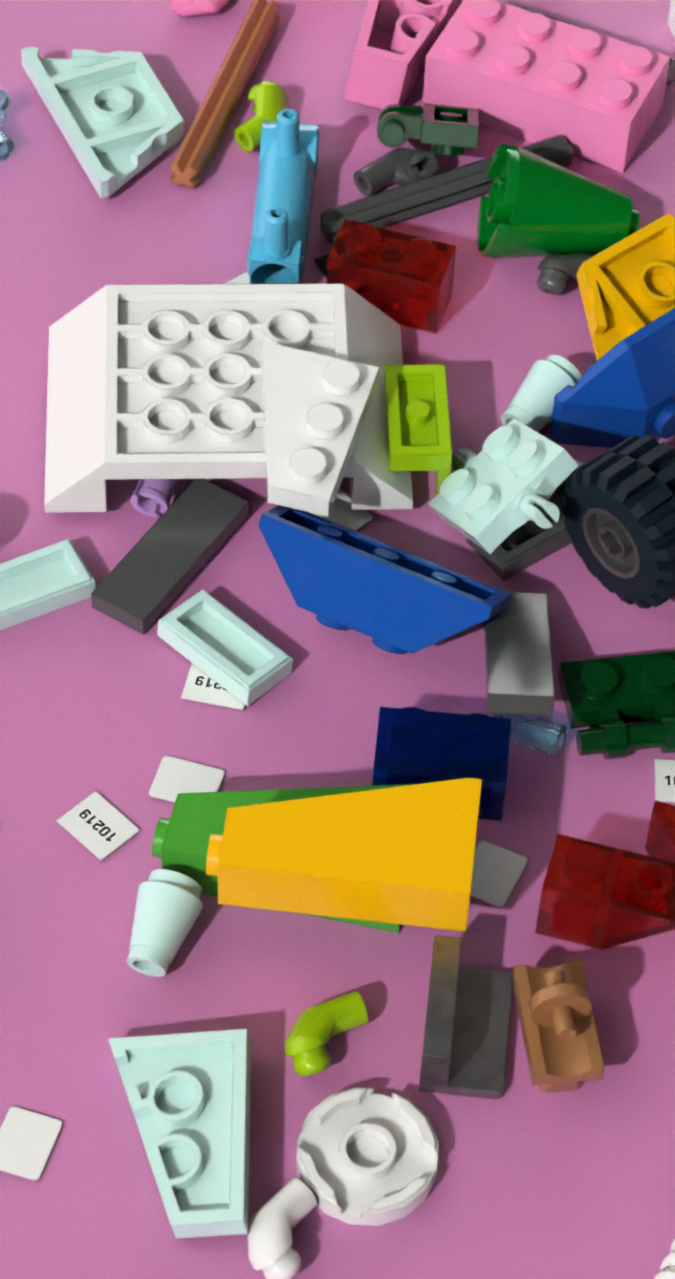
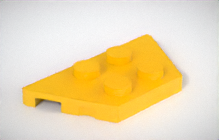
M668 213L582 262L576 276L596 360H599L626 337L675 308V216Z

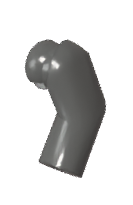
M396 148L354 173V181L358 190L363 195L370 196L389 184L402 186L436 175L439 171V160L429 150L421 149L417 151L409 148Z
M578 252L546 256L537 268L541 271L537 279L538 288L545 293L553 295L564 294L567 290L568 279L578 281L576 273L582 262L594 255Z

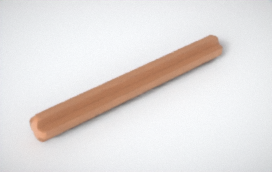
M255 0L252 3L170 166L172 171L170 178L175 185L183 184L190 189L199 184L279 21L277 13L280 8L274 0L270 2Z

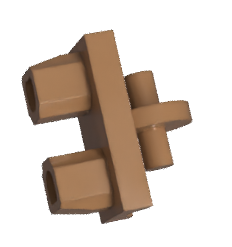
M582 960L568 961L559 966L549 968H535L528 965L513 966L512 981L532 1086L540 1085V1090L546 1093L578 1090L582 1086L583 1081L603 1079L605 1068Z

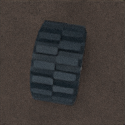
M635 435L628 437L569 476L570 479L564 483L562 488L564 497L561 498V510L565 516L563 521L566 531L573 542L572 545L591 574L608 591L617 594L622 601L630 605L635 603L640 608L649 609L651 606L657 607L675 595V449L665 442L659 444L654 437L644 435L639 438Z

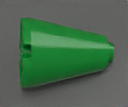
M500 144L495 151L486 178L494 179L489 196L481 197L479 207L477 246L479 251H484L483 256L513 258L578 252L586 254L600 253L638 231L639 210L632 208L630 196L516 145Z

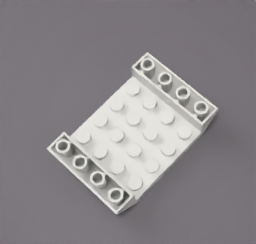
M345 284L105 285L49 327L45 513L106 512L107 480L267 478L261 341L379 367L378 386L343 478H350L352 510L413 509L411 471H389L384 372L385 365H403L400 324Z

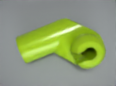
M264 81L254 85L248 94V100H254L255 106L252 107V110L255 112V116L237 127L234 131L238 145L246 152H251L260 146L263 120L277 121L278 113L281 110L287 109V95L282 87L273 81Z
M355 991L304 1010L297 1017L285 1040L284 1047L286 1056H292L294 1071L299 1076H310L326 1070L331 1063V1058L326 1051L325 1044L330 1041V1038L368 1023L367 1010L360 994Z

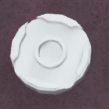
M356 1087L330 1095L309 1112L302 1125V1132L297 1139L296 1173L299 1180L312 1191L317 1200V1207L324 1214L349 1225L380 1226L405 1218L426 1200L437 1177L438 1139L429 1118L409 1099L393 1092L391 1098L384 1094H374V1088Z

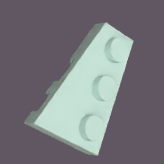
M233 1029L108 1038L175 1238L248 1234L251 1040L248 1030Z

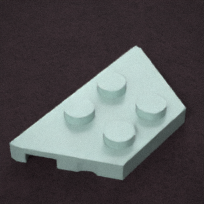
M39 47L21 49L24 70L101 199L109 197L184 137V119L141 52L113 51L111 53H100L95 50L72 49L71 59L39 58Z

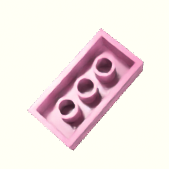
M463 0L426 55L422 106H424V103L478 108L479 125L532 143L556 135H563L573 147L574 153L572 156L624 173L663 107L670 56L496 0Z

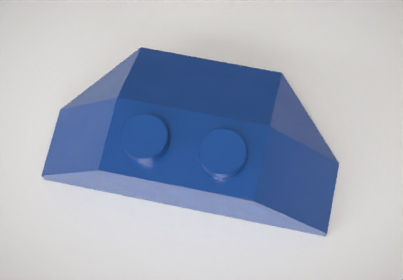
M675 308L620 341L592 364L576 385H567L554 396L549 437L559 444L613 448L628 437L635 435L639 438L644 435L651 436L657 441L662 437L667 439L675 435Z
M278 505L263 513L258 526L297 606L317 614L316 620L324 626L342 631L353 629L373 637V644L387 652L395 654H406L409 652L412 654L482 623L508 606L512 596L510 592L492 587L306 511Z

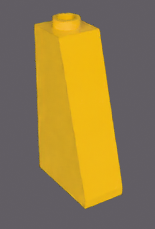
M462 778L227 808L223 835H210L206 875L218 877V904L466 932L482 779Z

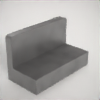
M434 935L419 1091L500 1099L503 1096L513 983L512 975L504 972L459 968L462 938Z

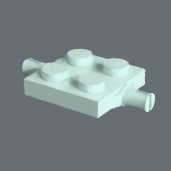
M514 418L508 425L499 427L487 437L483 444V450L478 455L469 448L459 449V453L465 460L456 454L453 455L452 466L456 471L443 481L439 493L428 503L443 521L491 554L513 531L524 525L528 520H532L543 529L553 527L545 516L556 523L558 522L560 516L557 505L548 500L556 488L579 465L563 447Z

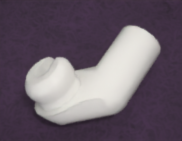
M291 1179L252 1216L248 1224V1258L254 1270H262L266 1279H291L301 1266L300 1255L291 1248L293 1244L291 1229L317 1206V1200L312 1191L299 1179Z

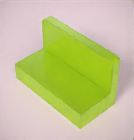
M445 364L385 365L384 390L389 471H434L436 496L443 481L451 474L452 462Z

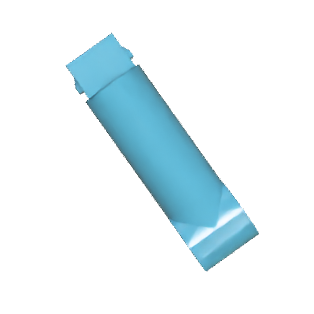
M293 109L281 110L277 115V121L263 120L259 173L249 252H247L249 284H300L301 279L304 277L313 185L317 171L319 124L300 123V115Z

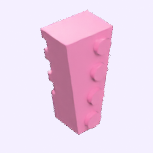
M368 0L353 54L344 99L381 109L391 104H403L425 72L427 53L463 0Z

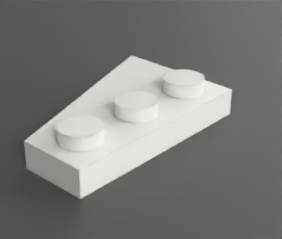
M261 341L268 503L329 517L378 386L379 367Z

